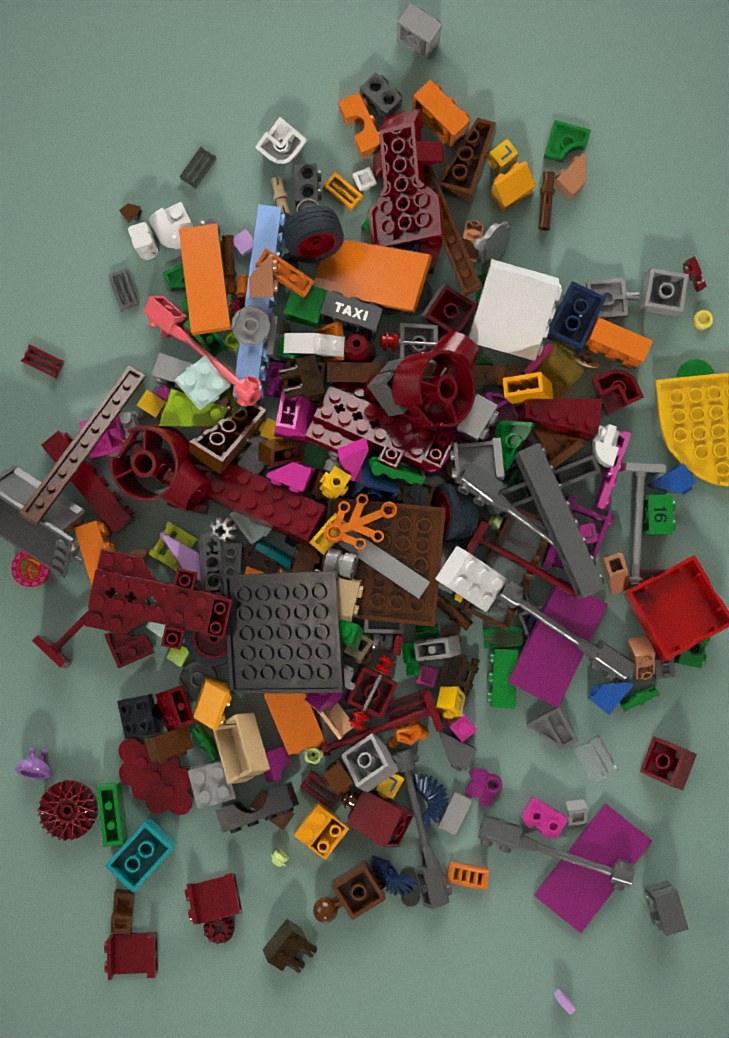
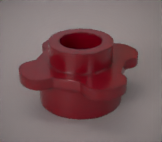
M239 299L230 300L231 305L229 308L235 314L245 307V304Z

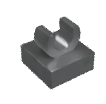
M673 658L663 663L661 659H655V679L676 677Z

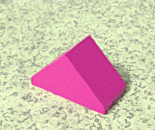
M365 438L338 449L339 460L346 473L351 476L350 480L355 481L369 450L367 439Z

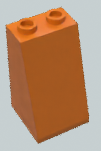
M263 693L288 755L299 754L309 747H318L325 741L315 709L304 700L309 693Z

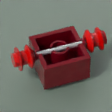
M386 655L378 657L381 662L374 665L378 672L360 664L352 681L355 687L353 690L349 689L344 698L346 703L360 709L359 711H352L354 718L348 720L351 722L350 726L356 730L366 729L364 723L365 721H370L368 715H366L367 712L382 719L398 685L394 679L385 676V674H392L391 666H396L393 663L394 659Z

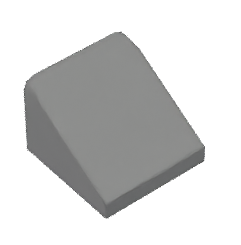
M585 800L566 801L569 826L588 823V808Z

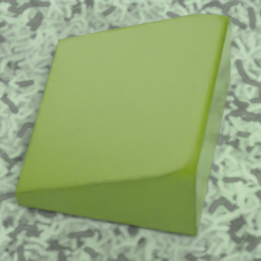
M182 644L181 650L171 648L166 658L177 666L183 667L190 653L187 647Z

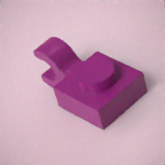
M269 363L266 382H269L266 391L267 395L281 398L282 388L280 384H284V380L281 382L278 369L286 368L287 365L283 363Z

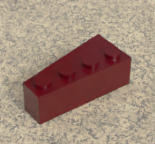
M527 399L519 407L517 422H532L535 424L534 428L590 441L598 435L602 399Z

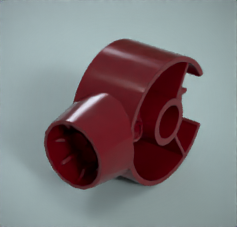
M451 331L446 333L430 352L414 353L401 361L393 377L392 396L394 405H404L412 413L411 420H418L420 422L415 424L414 427H453L460 424L468 416L475 399V380L472 370L479 355V348L476 343L464 334ZM432 359L437 364L430 376H422L427 364ZM417 405H419L427 413V416L421 411V409Z
M159 424L138 426L126 430L130 435L127 439L120 441L123 446L118 455L110 457L111 474L119 489L127 496L136 500L151 501L162 498L185 512L192 510L206 494L205 492L210 485V481L194 466V457L188 454L189 441L179 430L171 426H159ZM144 432L143 448L136 443L131 452L133 457L130 462L131 456L127 453L138 434ZM163 438L168 442L173 451L175 465H173L171 453L167 449L162 448ZM134 475L140 477L153 476L161 483L166 484L168 488L161 494L151 492L144 488Z

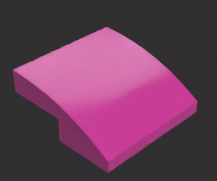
M119 416L116 417L89 454L90 460L121 450L123 444L120 441L125 439ZM84 421V422H80V423H79L81 429L83 428V426L86 424L87 421Z

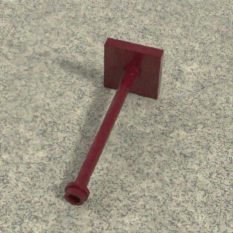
M482 517L477 526L476 533L469 540L464 549L465 551L473 554L477 545H483L570 594L569 598L577 599L571 585L488 540L484 532L490 520Z
M113 587L108 590L110 596H114L117 593ZM88 611L56 643H52L45 636L37 635L32 641L60 668H68L72 662L61 652L63 650L62 647L86 624Z
M428 688L421 690L426 706H423L421 710L329 744L327 741H324L321 744L324 756L331 755L333 750L363 740L371 733L376 735L425 716L426 718L431 717L436 732L443 730L444 728L430 690Z

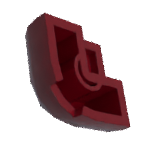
M610 370L592 379L594 393L597 399H602V407L606 415L644 398L637 380L625 370Z

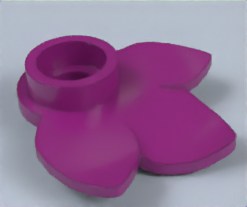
M483 768L471 769L469 775L472 781L467 785L465 794L470 797L479 798L482 807L488 806L493 803L495 794L501 790L502 780L498 775L489 774ZM491 780L496 781L493 787L489 786Z

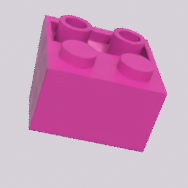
M282 392L274 436L312 443L305 439V434L313 421L318 407L309 400L306 401V398L303 396L286 400L285 394Z
M292 462L269 472L266 477L270 478V482L279 486L288 485L289 490L300 493L309 490L317 468L302 462Z

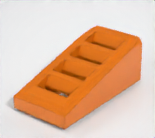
M449 862L447 882L487 890L488 867ZM455 868L459 869L457 878H454ZM463 870H466L465 880L462 879ZM471 871L474 872L473 881L470 880ZM479 873L482 874L481 882H478Z

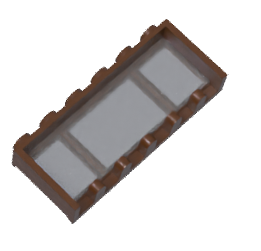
M514 507L548 533L542 518ZM506 512L504 516L506 522L503 527H499L496 533V537H498L496 544L538 567L548 542ZM489 549L487 554L490 556L487 562L483 561V563L507 579L506 582L513 580L524 588L522 590L524 596L534 574ZM495 598L488 611L485 612L466 599L463 603V606H465L464 611L506 631L519 606L517 605L513 609L508 606L505 610L497 604L498 599Z

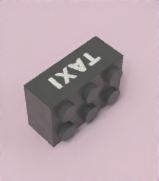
M327 291L320 311L321 323L327 325L336 321L343 322V330L375 339L382 319L383 309L376 303L369 302V304H366L357 297L347 298L338 291H332V293Z

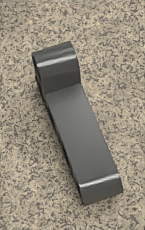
M203 532L198 538L201 590L224 596L220 539L211 532ZM210 557H214L213 563L207 565V560ZM215 576L214 582L208 584L209 578Z

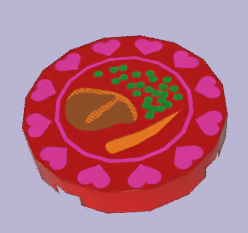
M23 551L15 556L11 566L12 576L16 582L26 587L40 586L47 580L51 571Z

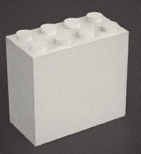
M491 259L470 328L469 338L477 345L535 361L536 356H540L542 353V338H546L548 335V320L553 319L556 310L554 302L555 300L559 301L562 289L559 284V278Z

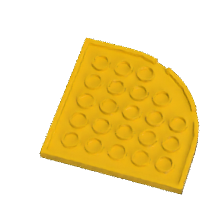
M729 373L655 380L659 427L663 440L672 456L680 465L684 463L689 472L695 477L711 484L729 487Z

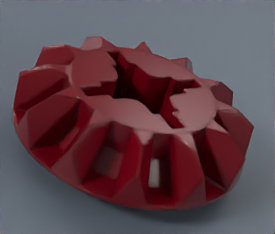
M227 917L204 923V936L208 938L209 942L216 943L217 945L226 943L234 934L235 925L233 919ZM222 922H224L222 927V930L224 932L219 931L215 935L214 933L216 928L214 927V925L219 926L220 924H222Z

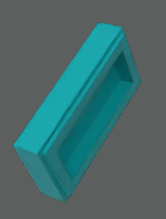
M261 539L255 547L256 550L287 568L292 563L293 557L264 539Z

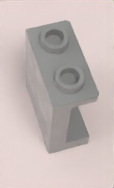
M493 438V441L453 443L454 448H450L451 460H455V467H452L453 479L457 478L463 465L473 461L496 479L504 480L501 438Z

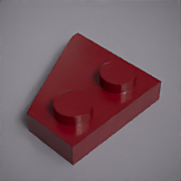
M104 634L118 669L155 653L148 635Z

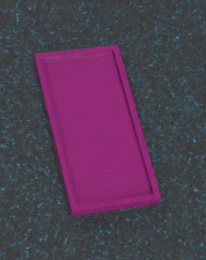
M558 578V579H560V580H562V581H564V582H566L567 584H569V585L572 586L571 583H569V582L563 580L562 578ZM554 585L541 612L579 638L590 642L608 604L592 595L581 599L569 598V593ZM537 619L507 682L558 708L584 653L576 644Z
M604 803L566 853L612 867L614 862L617 863L618 859L626 860L634 865L652 840ZM561 859L534 893V896L581 933L615 888L612 887L613 883L609 882V875Z

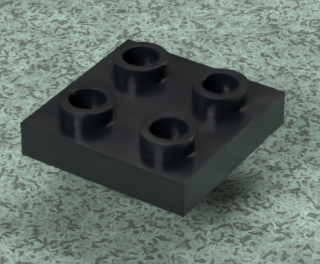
M152 694L117 701L125 739L160 732L158 721L162 719V713L158 705L154 704Z

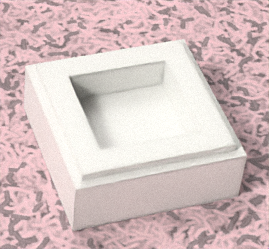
M370 167L352 174L360 193L377 186Z

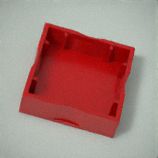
M695 555L623 594L662 663L729 627V611L722 599L713 590L707 574Z

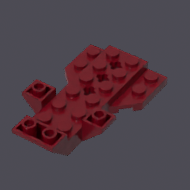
M422 108L387 116L379 130L381 150L373 157L374 178L383 177L384 189L380 193L381 196L376 204H373L369 209L372 245L398 248L445 236L442 197L425 184L424 165L429 166L444 162L443 143L422 141L421 129L424 128Z
M334 382L329 387L314 414L313 421L305 434V439L338 453L339 448L365 438L367 439L368 448L381 453L378 462L397 469L401 463H404L417 470H439L456 436L437 429L435 432L428 428L414 427L415 424L420 422L418 420H411L412 413L409 410L401 414V416H388L386 411L380 408L378 401L372 400L370 394L364 393V386L355 382ZM417 405L421 409V411L425 413V411L419 405Z
M102 548L98 567L94 574L85 626L126 634L145 621L166 625L161 646L181 650L186 629L224 639L232 599L214 592L196 589V571L177 568L174 584L158 581L150 572L142 557ZM112 587L115 588L114 591H117V594L113 597L108 593V590ZM134 592V596H137L133 601L128 597V594ZM151 596L154 597L153 600H156V603L152 605L147 602V599Z

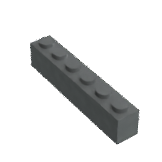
M595 454L583 456L554 468L556 481L561 484L562 488L601 473ZM525 480L499 491L512 507L533 500ZM486 505L489 514L496 515L504 512L493 506Z

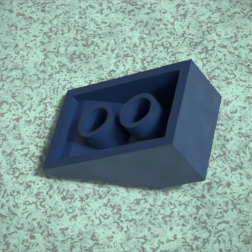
M572 281L549 325L546 339L575 353H579L607 297Z

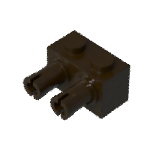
M315 354L296 359L295 366L278 369L281 382L295 377L301 379L299 385L283 388L286 400L303 396L308 401L325 396Z
M286 919L262 950L267 962L283 971L288 966L297 973H300L301 969L305 967V962L295 957L296 953L300 950L312 958L314 955L311 952L315 954L317 946L307 941L301 927Z

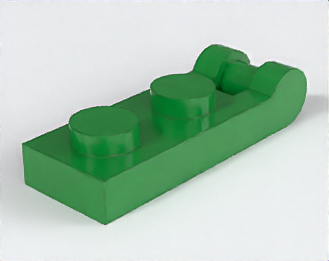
M372 457L368 462L372 473L377 476L383 473L392 479H404L410 484L419 483L423 485L425 480L422 471L413 467L400 464L397 469L378 462V457Z

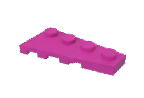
M622 431L619 433L615 446L619 447L614 465L610 468L605 467L593 508L602 510L609 506L611 500L610 492L616 484V475L622 464V458L631 435L630 432Z

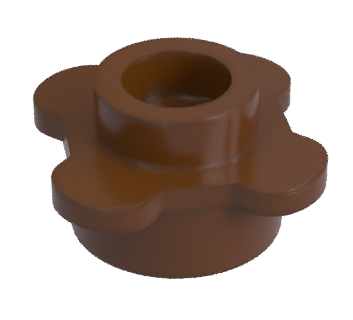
M457 625L441 629L443 637H447L450 634H453V636L458 635L459 637L460 628Z
M352 788L342 796L341 802H343L344 808H352L357 800L358 793L354 792Z

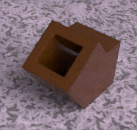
M128 203L119 211L129 223L132 220L139 221L142 209L140 206Z

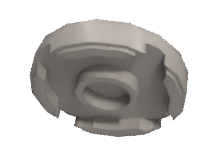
M247 306L236 312L232 319L231 327L234 336L239 342L254 346L261 344L267 339L270 334L271 323L264 310L256 306Z

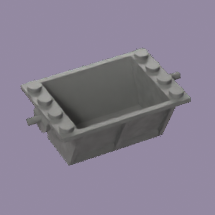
M13 465L0 474V537L51 569L56 576L65 578L70 562L73 560L79 564L83 562V559L77 556L80 547L73 543L77 538L74 527L84 524L86 511L64 496L59 495L38 526L19 516V512L42 482Z

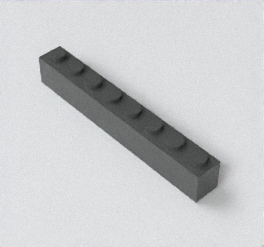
M540 443L519 451L514 455L515 460L577 598H585L605 589L603 585L604 579L595 567L596 561L588 552V543L579 532V523L571 514V505L568 501H565L563 488L560 483H557L555 478V470L547 461L545 448L541 447Z

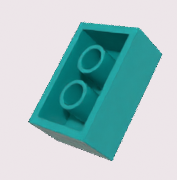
M149 817L110 859L105 867L134 893L175 848L177 842Z

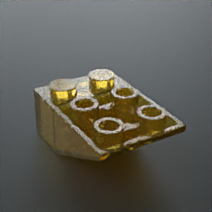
M558 343L532 373L542 372L552 383L553 398L560 399L586 371L587 367L572 358V354Z

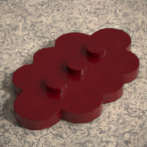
M134 737L122 741L119 745L118 753L124 763L119 769V778L125 785L131 786L133 796L138 800H145L148 810L155 814H161L168 809L175 815H185L193 807L194 802L193 796L188 791L191 782L188 769L180 766L179 757L174 755L170 757L171 761L160 764L159 761L151 762L146 743L143 744L142 741Z

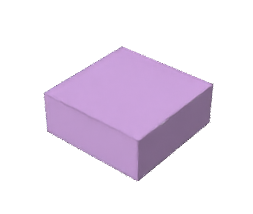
M247 229L234 237V246L242 257L253 248L254 239Z
M560 989L553 993L559 1004L570 1015L576 1010L570 999Z

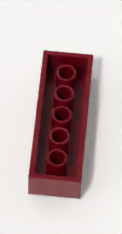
M230 463L221 474L216 473L205 492L211 501L309 547L312 546L309 542L320 531L327 518L326 506L283 486L273 484L270 480L233 463Z

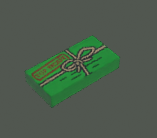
M522 626L509 627L507 631L502 628L483 629L484 648L523 646Z

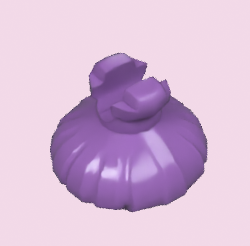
M30 748L28 753L30 755L29 759L22 760L15 767V772L30 779L44 780L52 776L50 766L44 762L48 754L44 749H42L40 756H35V748Z

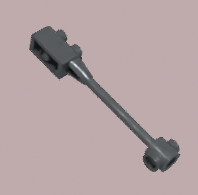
M473 461L463 465L455 480L459 484L458 490L461 493L467 495L470 492L475 496L473 501L480 506L486 504L507 512L554 547L549 533L512 507L508 500L499 492L503 485L502 482Z
M510 580L504 584L496 597L498 599L497 604L506 610L508 606L513 609L518 605L576 644L591 661L590 666L598 672L601 669L606 671L605 676L611 681L625 680L636 666L631 659L601 639L595 645L583 638H579L522 599V590L524 588L515 581Z
M404 748L394 751L392 758L399 770L398 772L404 773L422 845V866L414 869L424 907L436 909L449 903L448 896L452 895V888L448 883L445 884L444 876H447V869L445 865H440L429 844L411 773V770L416 768L415 762L419 761L416 751H412L411 748Z
M487 814L483 816L478 838L481 839L480 843L485 846L492 847V844L495 843L500 845L499 850L510 853L511 849L538 851L609 875V882L613 883L612 887L623 891L624 887L629 888L632 884L634 868H632L633 864L631 862L618 859L617 863L614 862L612 867L539 844L537 841L522 835L523 829L521 825Z

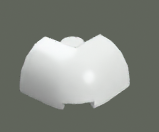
M279 117L271 130L263 135L255 148L269 160L285 164L297 157L308 140L284 119Z
M182 202L165 210L161 208L149 218V223L159 242L175 250L181 248L179 229L193 227Z
M610 424L606 427L599 425L598 435L594 437L592 442V454H595L599 464L607 468L614 465L619 447L615 446L620 431L616 430V426Z

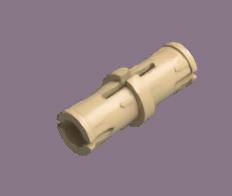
M276 177L271 179L274 190L273 199L277 207H282V212L287 217L290 215L287 203L288 194L285 193L283 178L278 177L277 184Z

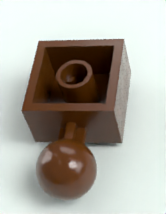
M366 860L332 880V888L337 896L333 899L329 897L318 899L313 906V914L319 922L330 923L336 918L338 909L344 906L350 918L354 920L386 900L385 892ZM361 887L362 892H359V890L355 891V888Z

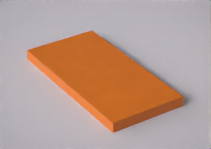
M344 240L342 247L335 254L319 261L312 286L325 289L331 293L332 291H338L347 298L357 297L363 303L369 304V302H372L379 306L415 313L432 257L430 254Z

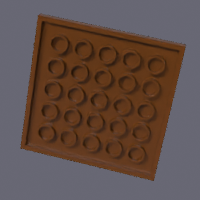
M328 498L326 523L331 516L338 513V505L342 501L350 504V510L343 519L349 523L356 506V500ZM359 500V502L363 504L365 500ZM368 501L363 507L360 518L380 510L381 506L386 502ZM394 503L397 507V512L392 518L382 517L363 525L375 531H382L384 539L381 542L375 543L370 537L363 534L360 535L430 581V583L418 599L358 558V565L353 578L362 580L361 586L364 589L362 597L358 598L356 603L359 606L358 615L353 618L435 626L439 581L436 580V577L441 568L446 508ZM342 504L340 506L342 511L347 510V506L345 504ZM386 507L384 509L386 514L391 513L390 508ZM375 533L374 538L380 540L381 535ZM335 543L332 547L334 549L341 550L343 552V555L346 552L350 553L348 550H346L337 543ZM323 555L322 570H321V571H324V563H325L326 555H325V556Z

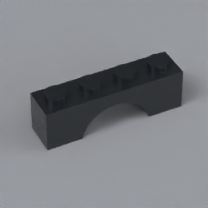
M288 782L268 790L267 801L260 810L248 809L240 801L217 809L216 813L223 833L230 830L232 834L242 830L241 826L247 824L248 827L259 824V819L265 818L266 821L277 817L276 813L282 811L283 815L294 811L293 807L298 805L299 802L292 782Z

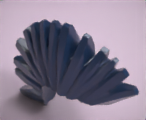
M414 774L415 789L428 803V808L422 814V818L426 825L430 827V818L435 823H437V819H441L437 810L442 813L446 812L439 805H448V803L444 802L448 798H443L448 794L440 795L446 791V789L441 790L443 784L434 789L438 780L436 779L430 784L432 776H429L427 779V774L425 777H423V774H420L418 780L417 774Z
M372 856L374 859L371 861V864H373L371 866L373 868L372 871L378 874L375 876L377 879H382L379 883L383 885V889L387 887L386 892L390 890V894L393 893L396 896L398 892L400 896H404V892L410 894V892H413L412 887L418 886L410 875L400 876L390 861Z

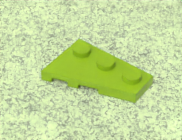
M171 389L159 426H216L225 417L227 408L210 402L202 410H199L185 393Z

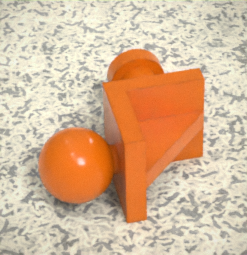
M417 719L410 722L407 726L400 725L395 727L396 736L390 737L387 742L388 746L393 749L397 748L400 742L412 745L418 739H426L429 735V730L426 726L421 725L420 720Z

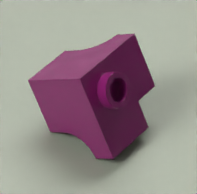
M309 693L304 700L321 713L326 708L331 711L343 695L342 693Z
M284 745L265 751L270 767L269 770L263 773L266 782H276L282 779L281 772L283 768L291 764Z

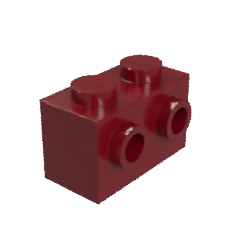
M183 685L155 694L167 731L179 729L195 722Z

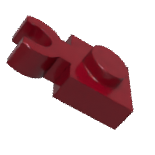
M695 256L686 260L683 263L684 274H689V280L693 282L696 292L704 290L707 285L701 276L703 273Z

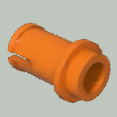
M238 275L236 277L237 292L235 296L241 301L246 300L249 278L246 275Z

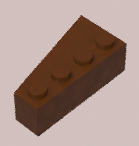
M477 117L464 138L462 145L455 152L452 161L445 168L441 178L438 179L443 194L473 202L496 134V122Z
M256 403L251 406H241L232 412L231 416L226 419L223 418L216 426L204 431L200 437L189 441L188 454L221 474L259 430L261 423L265 421L266 409Z
M316 499L314 500L315 502H318L326 506V508L328 507V503ZM298 542L296 550H298L297 557L293 558L291 564L292 572L319 570L323 554L314 546L309 547Z

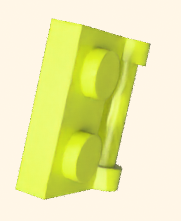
M170 521L165 525L166 529L163 533L170 536L175 531L178 533L175 537L177 541L190 548L194 547L198 540L196 537ZM160 537L148 554L177 571V568H180L170 550L168 549L164 556L160 554L165 545Z

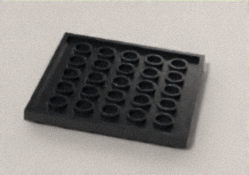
M338 570L223 575L224 597L232 599L226 627L230 694L345 692Z

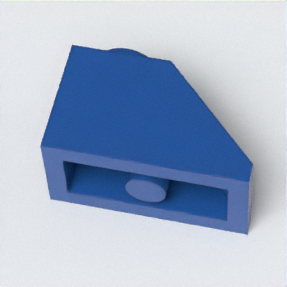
M683 463L647 486L654 490L672 494L682 493L684 495L693 489L692 485L696 481Z
M628 681L599 683L589 690L588 694L590 695L588 699L609 715L632 688L633 684Z

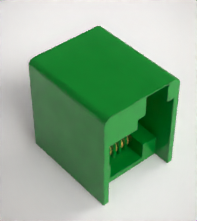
M311 286L304 298L291 290L284 314H287L286 320L318 329L321 323L320 311L327 290Z

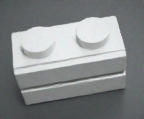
M142 222L128 228L134 249L139 256L145 260L155 258L159 251L154 235L147 223Z

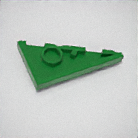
M497 420L495 438H501L504 475L515 459L514 455L520 451L533 430L534 423Z

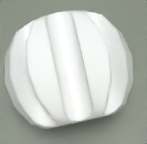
M223 516L217 517L216 522L212 521L210 525L213 529L211 533L220 539V543H231L230 539L235 540L237 536L234 533V530H238L237 525H232L233 520L229 517L225 520Z

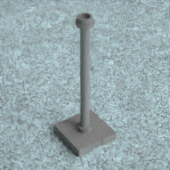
M623 463L618 472L635 473L637 477L632 577H629V584H641L643 578L640 577L645 477H647V474L666 473V465Z

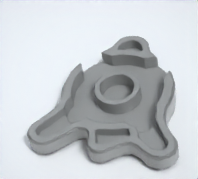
M510 222L494 223L483 237L475 241L474 247L479 250L478 261L483 263V274L488 272L491 259L498 261L504 254L509 242Z

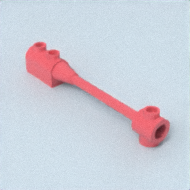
M164 296L149 297L144 308L145 315L149 317L147 321L149 325L153 327L159 326L161 328L160 334L163 337H174L188 344L202 357L206 356L215 368L235 385L234 393L238 396V404L246 407L255 404L259 400L262 391L259 389L261 383L258 379L252 376H247L242 380L237 378L193 339L184 326L188 318Z

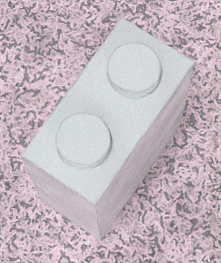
M285 333L284 353L306 356L315 354V356L343 357L345 337L319 333Z

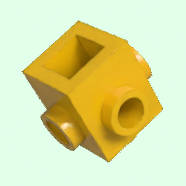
M334 466L331 472H325L319 481L322 483L319 489L322 490V494L327 498H334L336 500L339 495L343 497L349 487L346 484L351 476L337 466Z

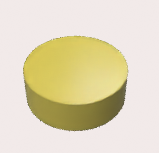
M701 310L693 317V325L699 330H705L713 323V316L707 310Z

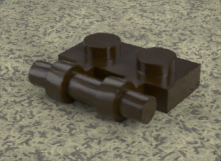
M464 654L446 658L437 687L461 686L463 687L462 692L468 697L469 691L472 690L474 685L472 682L475 674L479 671L478 665L480 660L472 658L471 664H467L468 656ZM463 669L468 670L465 681L460 680Z

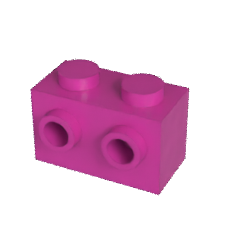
M533 795L520 814L522 819H524L523 823L532 829L534 826L540 829L539 833L548 839L550 837L557 839L568 821L564 814Z

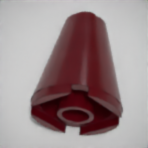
M362 334L347 336L344 340V360L340 362L372 363L376 355L373 342Z

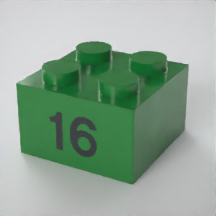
M673 495L644 496L642 536L673 534V531L676 529V521L673 519L676 503L673 500Z

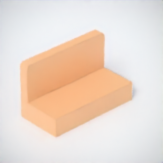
M338 702L331 711L326 708L321 713L318 712L339 740L352 729L350 726L351 722L348 721L350 719Z

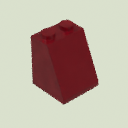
M373 790L369 792L361 791L357 796L355 808L348 814L349 820L347 825L384 848L399 847L414 817L413 810L389 798L381 797Z

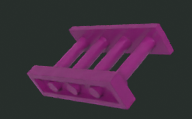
M568 495L565 501L570 503L571 513L574 514L575 512L601 522L598 533H596L598 541L593 543L591 551L588 550L589 554L596 559L606 529L613 522V511L607 510L604 515L579 506L575 502L577 497ZM548 544L540 567L546 570H550L554 566L564 569L561 560L555 556L557 553L555 547L551 544Z

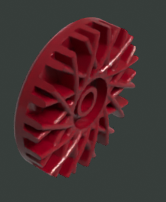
M64 780L51 786L39 801L40 807L37 809L39 812L38 817L40 816L41 819L39 823L43 824L42 828H46L47 834L51 833V837L55 836L58 837V840L63 839V841L67 839L72 841L85 835L93 827L98 816V802L95 794L87 785L75 780ZM66 807L71 809V813L67 811Z

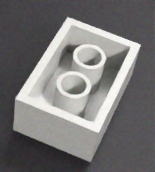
M456 546L436 577L437 581L485 612L488 611L507 581L505 577L458 546Z

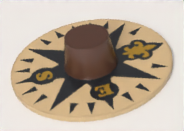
M588 353L572 354V358L584 366L591 368L599 366V363L591 358V355Z

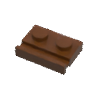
M568 439L561 445L562 448L558 452L553 451L547 455V461L549 465L556 468L584 445L580 440L571 441Z

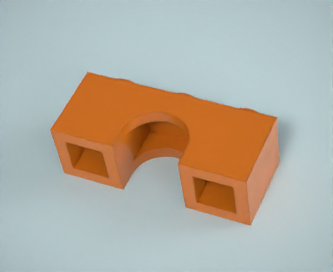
M358 92L338 101V108L346 126L351 123H359L364 127L362 132L354 135V143L361 158L363 159L381 150L380 133L375 128L376 121L372 114L369 115L367 111L369 107L366 99L361 98Z

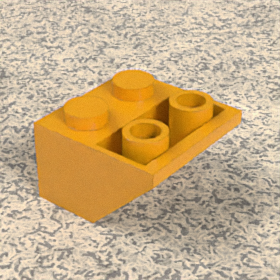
M526 161L521 164L517 162L509 169L508 173L505 175L502 173L494 179L490 196L502 213L531 194L535 189L536 184Z
M205 676L193 710V718L216 731L218 726L224 722L225 714L223 712L225 706L229 707L232 698L227 682Z
M318 801L295 830L294 836L325 860L349 830V827L333 810Z

